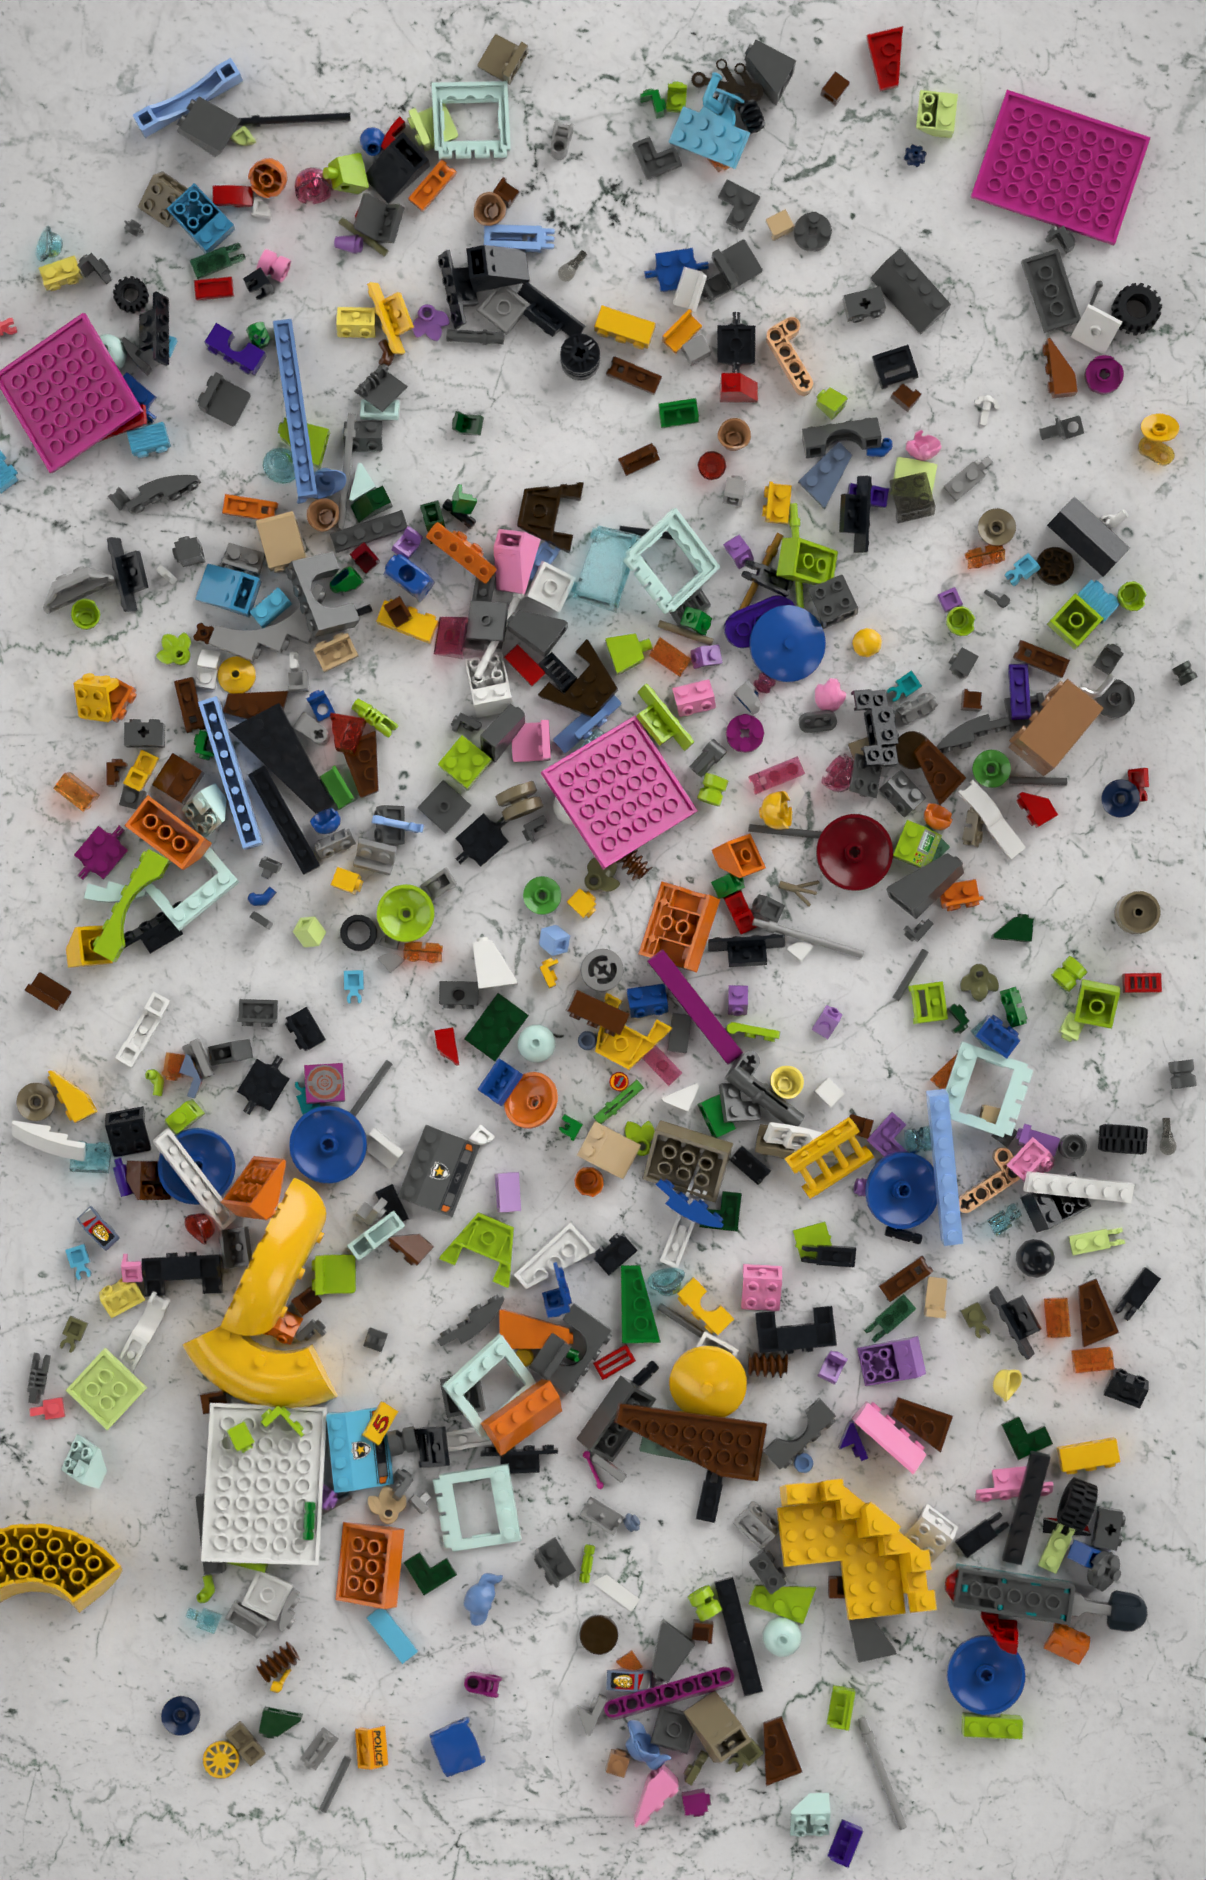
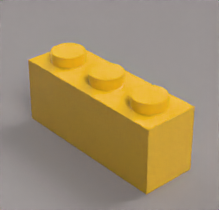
M601 305L594 331L601 337L607 338L610 336L619 343L625 344L628 342L633 344V347L643 350L644 348H649L656 323Z
M393 599L389 601L384 600L376 620L377 624L431 644L439 624L436 616L425 613V615L420 614L418 609L407 606L413 619L399 627H395L384 608V605Z
M1114 1437L1056 1447L1060 1470L1066 1472V1474L1078 1473L1079 1469L1093 1471L1097 1469L1096 1466L1104 1465V1468L1115 1467L1116 1463H1120L1117 1439Z

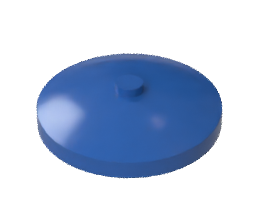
M793 605L778 606L761 615L754 624L749 639L750 654L757 668L767 677L781 682L798 681L812 674L820 665L826 647L825 634L816 617L809 611Z
M334 1106L318 1107L305 1113L295 1124L290 1136V1154L297 1169L307 1178L319 1183H336L349 1178L360 1168L366 1156L367 1137L362 1124L352 1113Z
M191 1128L175 1134L174 1136L219 1195L224 1194L233 1181L236 1169L235 1157L228 1142L218 1133L204 1128ZM160 1152L157 1164L158 1175L166 1192L180 1202L199 1205L198 1200Z
M895 1152L878 1161L869 1173L865 1187L866 1202L873 1216L881 1223L895 1229L913 1228L927 1220L937 1206L934 1168L931 1163L922 1156L911 1152Z
M979 1635L964 1641L955 1649L948 1663L947 1681L952 1695L961 1706L976 1714L993 1715L1007 1710L1018 1700L1025 1685V1667L1019 1653L1017 1652V1655L1005 1652L998 1646L991 1635Z

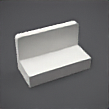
M684 267L673 304L696 312L707 276L702 271Z
M373 1128L367 1137V1152L389 1169H392L405 1152L376 1128Z

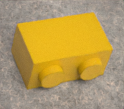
M337 867L331 886L356 895V892L361 891L364 881L361 880L362 877L359 874Z

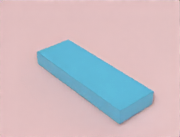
M378 1608L367 1617L368 1621L402 1664L418 1652L386 1609Z

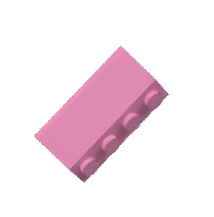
M866 1401L851 1419L914 1474L926 1456V1453L923 1451L925 1447L917 1440L913 1443L909 1439L910 1434L906 1430L896 1428L894 1426L896 1422L888 1414L884 1417L880 1413L881 1408L874 1402L869 1404Z

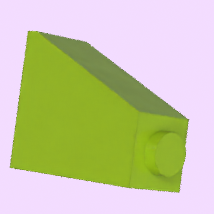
M284 417L283 423L280 422L278 433L281 440L291 447L287 418ZM307 423L313 466L321 469L330 431L327 428Z

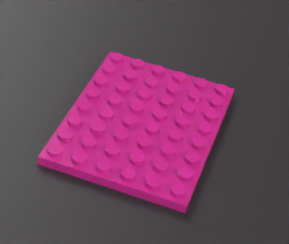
M1007 90L970 198L1057 227L1064 226L1066 230L1114 246L1151 137Z

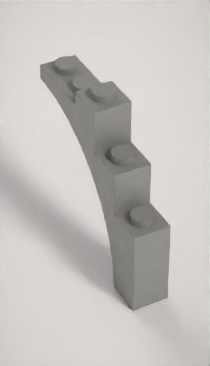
M316 584L312 590V595L318 603L322 604L326 596L323 586ZM299 608L285 620L263 629L242 631L216 625L209 644L254 662V659H258L260 656V645L282 654V651L287 650L290 643L288 637L309 645L317 637L313 638L312 633L308 630L306 617Z

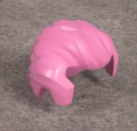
M919 430L915 433L914 440L907 441L906 450L915 459L926 461L937 455L942 446L936 437L931 435L922 436L923 431Z
M829 678L824 685L818 684L815 689V702L822 711L830 710L834 712L846 699V693L841 691L840 682L836 678Z

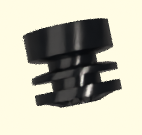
M578 333L568 337L562 344L560 351L562 370L568 377L574 380L582 381L591 378L596 374L600 365V349L597 342L587 334ZM577 352L583 354V358L577 356Z

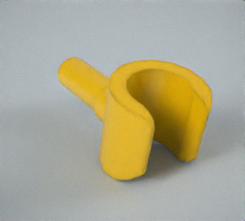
M286 1669L279 1682L273 1680L271 1691L278 1693L282 1690L291 1669Z

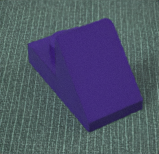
M849 1421L838 1448L842 1449L854 1444L851 1449L855 1458L859 1457L861 1461L868 1459V1455L853 1421Z

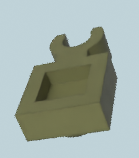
M978 1302L960 1310L968 1327L975 1326L977 1338H981L979 1334L981 1329H985L986 1333L990 1334V1329L982 1323L987 1318Z
M69 1316L62 1333L67 1338L60 1343V1348H64L65 1343H69L71 1345L69 1352H73L76 1348L75 1340H82L88 1323Z
M751 1737V1742L736 1752L738 1756H732L728 1762L729 1765L734 1761L739 1764L735 1772H739L744 1763L750 1766L764 1753Z
M701 1750L693 1764H688L683 1773L685 1775V1782L691 1786L708 1758V1753Z

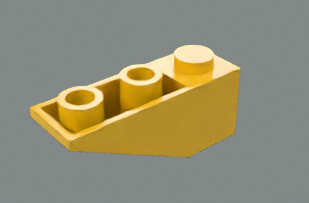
M54 1070L48 1071L50 1075L48 1080L52 1087L56 1086L59 1092L56 1095L60 1103L65 1104L67 1108L65 1112L70 1121L73 1120L74 1123H78L98 1112L91 1097L86 1092Z

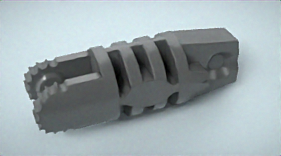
M35 1352L33 1354L27 1388L29 1403L38 1404L41 1395H44L50 1355L44 1356L42 1368H38L40 1355Z

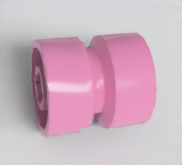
M265 249L259 259L257 269L261 267L266 276L270 274L272 279L282 283L290 269L291 260L283 256L277 257V253Z

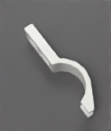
M971 780L969 782L971 786L964 791L960 789L958 794L979 814L986 826V830L1007 857L1013 859L1026 846L1005 821L993 800L974 780Z
M154 1291L148 1300L142 1317L118 1358L132 1374L160 1325L171 1301L169 1299H162Z

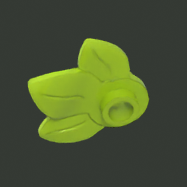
M185 632L179 635L178 638L172 634L163 635L161 642L164 649L158 652L156 657L164 664H187L190 660V637ZM183 653L182 657L178 658V655Z
M627 1121L625 1126L626 1137L638 1144L645 1143L646 1145L645 1150L639 1149L637 1155H648L655 1132L652 1123L647 1121L641 1127L635 1122Z

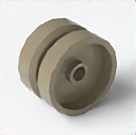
M534 781L515 785L495 796L499 806L510 805L502 811L505 822L518 819L544 807L539 796L530 797L537 792Z
M1134 891L1123 896L1117 902L1114 915L1118 926L1124 932L1142 934L1157 925L1161 912L1157 899L1150 893ZM1137 910L1140 911V914L1138 916L1135 914V911Z

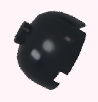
M1031 1239L1025 1241L1016 1252L1018 1268L1029 1277L1039 1278L1045 1276L1054 1266L1055 1255L1053 1249L1042 1240Z

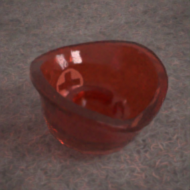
M206 1213L188 1215L185 1218L187 1231L199 1242L206 1245L215 1232V1225L211 1217Z

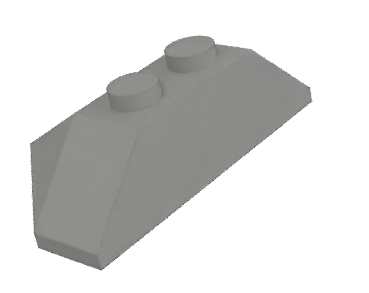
M80 566L73 570L74 573L58 576L56 581L52 582L43 609L47 614L52 613L117 581L112 575L90 567L84 568V566Z

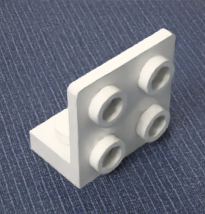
M927 1504L922 1509L919 1519L904 1536L922 1551L929 1550L930 1562L932 1563L953 1541L958 1526Z

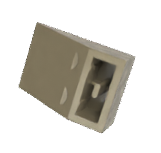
M716 1691L709 1693L683 1712L713 1763L723 1762L751 1742L740 1721Z

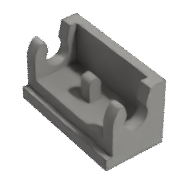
M591 1496L580 1513V1516L613 1536L624 1517Z
M235 1600L224 1619L258 1639L269 1619Z

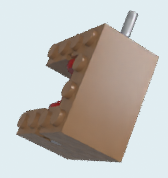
M1110 674L1095 691L1086 687H1077L1069 679L1064 682L1060 681L1045 696L1046 699L1041 704L1044 706L1040 712L1036 710L1029 718L1031 723L1027 727L1023 726L1011 737L1009 740L1011 745L1008 748L1042 776H1045L1059 764L1104 709L1092 698L1102 696L1115 681L1116 677Z

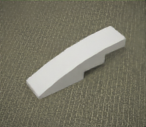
M12 1121V1136L44 1152L84 1162L86 1157L85 1143L68 1140V1134L51 1132V1126Z
M770 1122L763 1139L766 1143L783 1144L787 1149H800L822 1135L823 1132ZM843 1143L838 1146L840 1150L843 1146ZM831 1150L830 1152L826 1153L825 1155H823V1156H834V1157H835V1155H834V1153L832 1152V1150Z

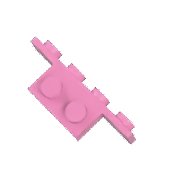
M1026 1466L992 1470L994 1488L976 1490V1501L989 1502L992 1499L1008 1500L1011 1497H1018ZM1044 1482L1040 1496H1046L1053 1492V1482Z

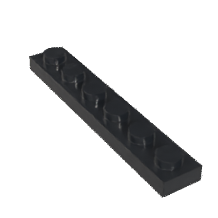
M262 766L248 774L303 875L320 867L321 865L266 767Z
M1030 1451L1002 1555L1004 1562L1022 1565L1049 1466L1050 1454Z
M729 1577L714 1581L744 1696L763 1692L734 1579Z

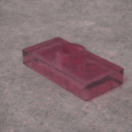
M657 1046L642 1058L668 1086L682 1074L676 1065Z

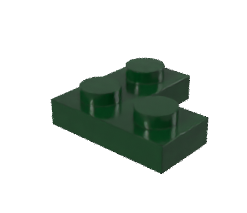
M722 1191L720 1210L707 1209L711 1214L716 1212L723 1218L721 1223L724 1225L722 1228L699 1224V1227L738 1232L742 1193Z
M1019 1416L1001 1424L1017 1460L1029 1456L1030 1451L1037 1452L1053 1444L1045 1426L1027 1433Z
M421 1551L403 1562L423 1595L428 1594L457 1575L448 1558L430 1568Z

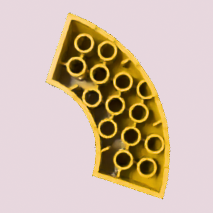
M293 1178L286 1190L284 1198L279 1203L275 1214L267 1225L265 1234L261 1242L259 1241L252 1255V1260L240 1280L230 1307H228L221 1323V1328L239 1335L255 1336L268 1332L275 1326L279 1317L283 1318L288 1309L285 1305L297 1279H302L306 1271L303 1267L316 1242L320 1244L325 1234L322 1232L326 1222L325 1205L318 1193L303 1181Z
M220 1326L182 1344L191 1361L210 1382L227 1394L246 1403L270 1407L279 1406L280 1408L283 1406L285 1408H298L318 1405L338 1397L313 1344L296 1350H276L257 1343L250 1336L235 1334Z
M38 1523L15 1524L0 1529V1603L14 1595L25 1592H45L63 1598L80 1613L102 1596L122 1573V1567L110 1553L90 1538L80 1535L73 1530Z

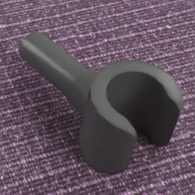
M987 589L985 590L984 594L994 599L1001 608H1005L1010 604V598L1004 594L999 598Z

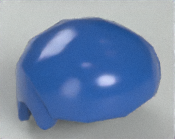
M328 808L313 816L310 823L317 833L331 834L340 826L341 817L333 808Z

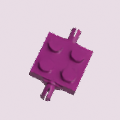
M120 825L112 834L98 826L74 854L85 866L77 874L82 880L85 879L90 871L96 873L104 880L128 852V849L118 839L125 831Z

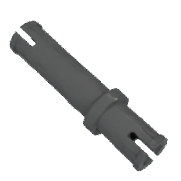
M447 329L446 341L503 345L504 332Z

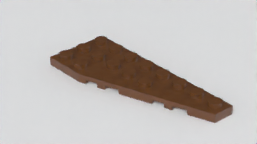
M618 1403L615 1417L617 1424L721 1477L758 1481L767 1423Z

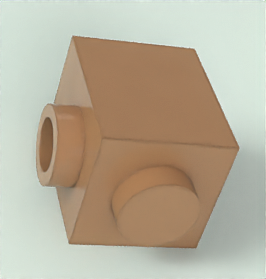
M611 1749L606 1764V1773L624 1778L630 1761V1754H627V1751L622 1749Z

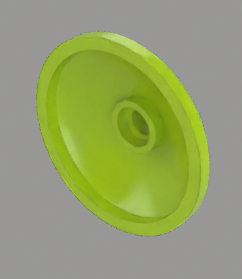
M403 884L389 889L378 903L377 920L379 926L387 936L396 941L412 942L420 939L430 930L434 921L435 912L432 900L425 891L414 885ZM406 910L410 912V916L407 918L403 916V912Z

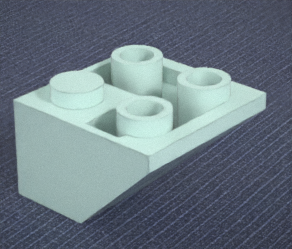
M215 783L199 791L182 808V811L196 831L207 838L225 821L226 797Z
M77 1434L61 1470L79 1483L99 1489L107 1472L101 1449Z
M809 1793L791 1810L790 1836L829 1835V1793Z

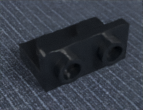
M308 1007L286 1017L287 1022L285 1025L290 1033L294 1032L297 1039H295V1042L300 1050L308 1051L326 1040Z
M616 1233L608 1240L610 1244L606 1248L601 1246L594 1253L596 1255L594 1260L608 1276L638 1251L623 1233L620 1235Z
M1113 1367L1111 1377L1104 1390V1396L1140 1409L1149 1391V1381L1140 1375L1135 1376L1124 1369Z

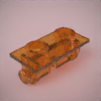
M1003 545L984 546L985 553L982 552L981 547L968 550L965 553V559L968 560V569H977L984 565L998 564L1001 561H1005Z
M412 941L404 944V959L411 962L418 960L429 963L442 962L443 945H439V943H426L425 949H422V942Z

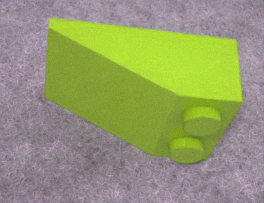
M799 537L782 538L776 576L816 586L834 578L838 551Z

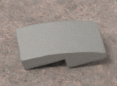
M295 1588L289 1594L280 1618V1631L282 1632L285 1628L290 1629L296 1620L293 1618L295 1612L289 1609L290 1607L294 1609L300 1600L297 1597L300 1592Z

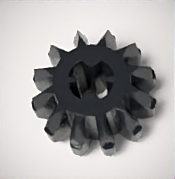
M747 100L744 104L739 105V115L750 134L757 133L765 128L764 117L755 100Z

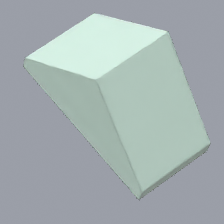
M358 463L349 498L352 504L366 493L376 489L375 484L361 463Z

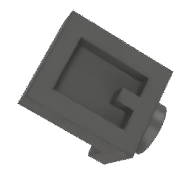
M721 273L705 281L701 295L703 298L707 297L709 302L729 292V288Z
M1107 644L1093 666L1110 675L1124 653L1121 652L1122 649L1119 646Z
M461 712L459 716L455 715L451 726H453L452 731L456 733L461 723L464 724L463 728L471 732L474 729L479 731L482 726L481 722Z
M123 787L119 805L137 810L146 798L147 792L143 790L139 792L133 788Z
M544 815L523 825L525 830L522 833L526 841L531 840L533 844L536 841L531 831L534 830L537 833L546 828L544 824L547 823Z
M758 894L752 903L751 912L778 923L785 905L768 896Z
M929 919L925 922L921 920L915 927L916 933L906 926L903 929L905 931L904 935L913 942L915 940L918 942L934 923Z
M312 1319L295 1337L300 1342L303 1339L308 1341L315 1334L312 1331L313 1329L321 1336H324L326 1334L324 1330L326 1327L320 1320L315 1321Z
M397 1469L394 1473L396 1477L403 1481L402 1483L398 1481L392 1490L395 1492L392 1498L396 1501L401 1499L413 1482L412 1475L404 1469Z

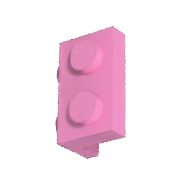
M709 679L672 688L679 717L716 708L715 697Z

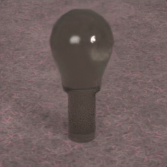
M581 250L573 260L562 265L558 270L559 278L564 282L572 280L579 264L587 256V253Z
M1162 1118L1163 1133L1160 1141V1151L1165 1155H1171L1175 1153L1177 1145L1171 1132L1170 1118Z

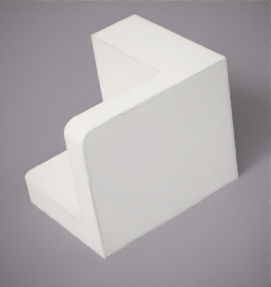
M826 1078L814 1090L830 1107L844 1095L829 1078Z

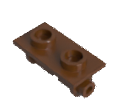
M650 443L619 458L618 461L625 475L628 476L659 461L660 458L656 447L653 446V443Z

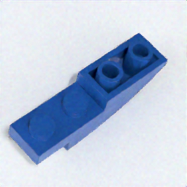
M660 1179L656 1186L670 1197L665 1204L672 1210L696 1223L710 1227H723L724 1224L721 1223L723 1218L716 1212L711 1214L707 1210L709 1206L703 1200L697 1201L694 1199L689 1204V1198L682 1192L676 1193L673 1190L675 1186L668 1179L665 1181Z

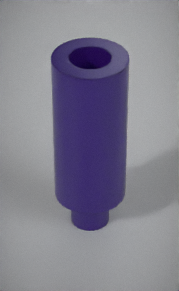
M121 1158L115 1159L116 1167H113L120 1196L124 1197L134 1194L126 1180L127 1165L123 1164Z

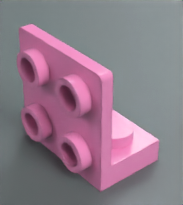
M541 720L539 723H525L512 740L513 762L551 760L549 720Z
M1032 1137L1007 1164V1167L1025 1183L1027 1171L1049 1172L1054 1166L1055 1159L1050 1151Z
M743 1264L741 1309L779 1311L782 1289V1266Z

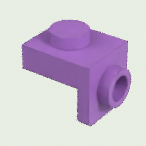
M408 526L404 534L393 545L391 551L409 559L419 548L423 536Z
M740 535L723 544L738 569L745 566L746 560H754L750 548Z
M700 646L691 650L693 668L698 669L703 666L722 664L720 646Z
M729 985L728 1015H747L748 986Z
M826 1005L812 1030L829 1039L840 1022L842 1014L836 1008Z
M830 1351L825 1357L818 1377L835 1385L848 1359L840 1352Z
M323 1484L322 1508L329 1511L330 1508L333 1509L337 1504V1496L339 1494L335 1493L334 1490Z

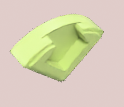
M245 125L230 137L234 143L242 146L256 143V140Z

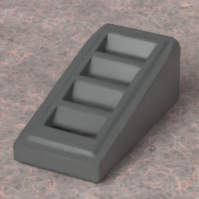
M699 589L676 610L679 609L683 615L685 610L682 606L691 607L689 602L692 601L698 610L704 611L711 607V603L702 589ZM699 597L704 605L700 606L696 598ZM676 610L674 612L669 611L676 624L680 626L681 618Z

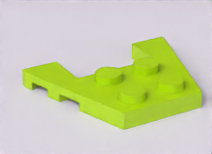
M478 1212L441 1254L439 1259L455 1265L462 1248H467L499 1262L500 1264L492 1282L508 1288L510 1285L514 1227Z

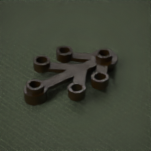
M719 59L716 62L717 69L722 72L727 82L719 81L716 88L724 89L731 94L736 92L744 94L740 97L744 102L751 99L758 102L762 99L764 94L762 86L751 81L743 63L736 64L734 70L736 74L741 76L746 86L737 84L727 67L725 59ZM720 61L725 62L724 68L718 67ZM739 65L744 67L741 73L736 70ZM702 72L694 73L691 78L692 84L697 88H701L704 85L708 86L711 80ZM697 76L703 78L701 83H696L695 78ZM752 89H757L758 94L756 96L751 95ZM736 103V104H735L734 112L737 110V108L739 107V105H741L742 103Z

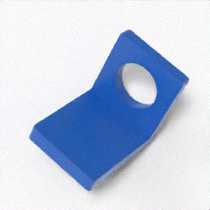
M324 690L314 691L309 695L310 697L306 698L318 722L335 714ZM320 704L328 706V712L325 715H321L317 711Z

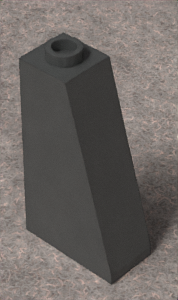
M947 853L886 888L888 896L912 917L917 919L964 874L963 862L957 856L953 857Z

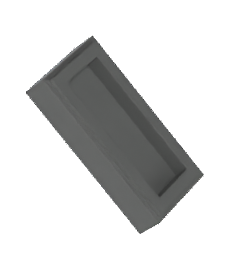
M255 911L250 915L251 919L269 930L273 925L271 921Z
M672 1013V1030L669 1036L668 1051L687 1053L691 1017L689 1015Z

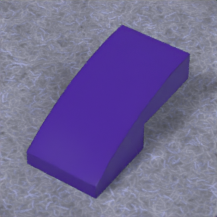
M850 483L848 494L856 495L857 484ZM872 485L871 507H887L889 488Z

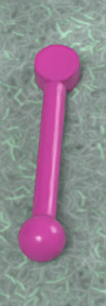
M585 1451L583 1457L587 1459L597 1482L596 1487L602 1489L604 1484L600 1481L591 1461V1453Z

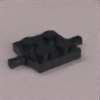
M733 312V323L717 325V364L732 366V373H736V371L740 373V366L755 365V325L741 324V313L737 312L736 319V312Z
M483 813L455 838L463 849V852L455 858L458 861L463 857L458 862L460 865L469 857L475 860L481 867L509 842L501 831V828L507 823L505 821L501 823L504 817L495 823Z
M276 1055L272 1064H266L256 1059L237 1090L238 1093L245 1096L249 1101L243 1110L245 1113L247 1112L250 1115L255 1105L261 1106L268 1111L272 1109L290 1079L278 1069L284 1060L282 1057L278 1061L280 1056Z

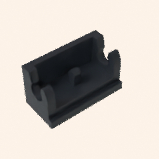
M261 267L243 278L250 293L259 289L262 290V293L256 296L257 300L263 299L270 293L271 295L275 293Z
M742 1145L729 1159L757 1185L771 1172L768 1167Z

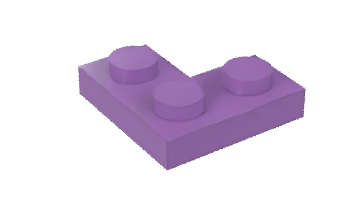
M891 1112L866 1141L884 1157L895 1152H908L894 1140L906 1124Z

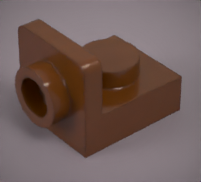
M111 759V762H106L108 787H117V782H120V771H117V768H128V764L123 762V759Z

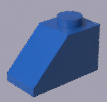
M1074 1540L1067 1558L1092 1569L1094 1565L1091 1563L1092 1560L1103 1550Z

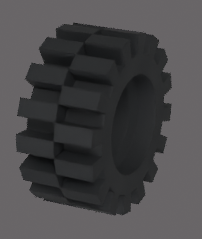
M126 276L124 280H118L119 284L114 286L113 297L119 308L126 313L131 312L132 314L135 311L140 312L142 307L145 308V304L149 301V293L143 281L141 282L139 278L135 279L134 276H130V278ZM134 288L138 291V297L135 301L129 302L124 299V293L127 289Z

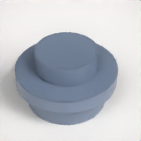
M585 1031L579 1035L578 1044L582 1049L591 1050L596 1046L597 1037L593 1032Z
M628 1513L626 1518L623 1519L625 1527L630 1532L638 1531L640 1529V1520L635 1514Z

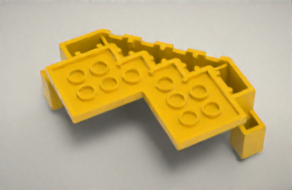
M843 1479L807 1484H786L779 1487L781 1506H788L777 1508L784 1567L840 1561L848 1620L906 1614L904 1594L906 1593L908 1595L910 1613L937 1610L934 1590H928L926 1571L932 1570L929 1550L922 1551L898 1531L901 1528L900 1525L872 1502L864 1503L844 1486Z

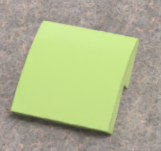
M897 457L891 495L931 502L937 464Z

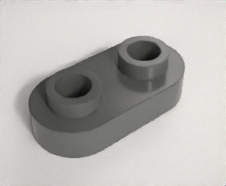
M830 710L807 712L799 717L798 723L800 729L805 733L830 731L836 727L837 718L835 713ZM807 719L811 720L809 723L805 722Z

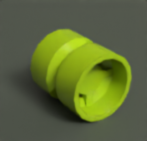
M706 773L702 782L704 788H700L697 799L720 807L723 799L721 793L726 791L729 781Z
M1068 956L1062 963L1063 967L1057 968L1051 974V977L1068 992L1076 985V980H1081L1088 973L1072 956Z
M710 1585L697 1589L687 1597L692 1607L697 1608L695 1613L701 1622L715 1616L722 1610L718 1600L713 1599L714 1593Z

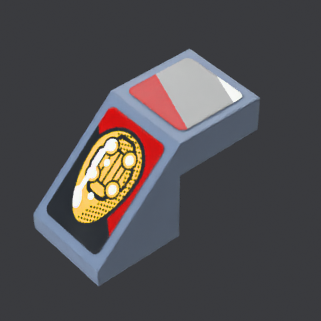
M186 1054L179 1073L193 1078L187 1096L195 1099L203 1079L192 1055Z
M92 1206L87 1208L77 1218L84 1230L105 1251L120 1239L112 1226L106 1223Z
M623 1668L607 1670L606 1690L640 1692L650 1689L652 1671L647 1669L630 1671Z

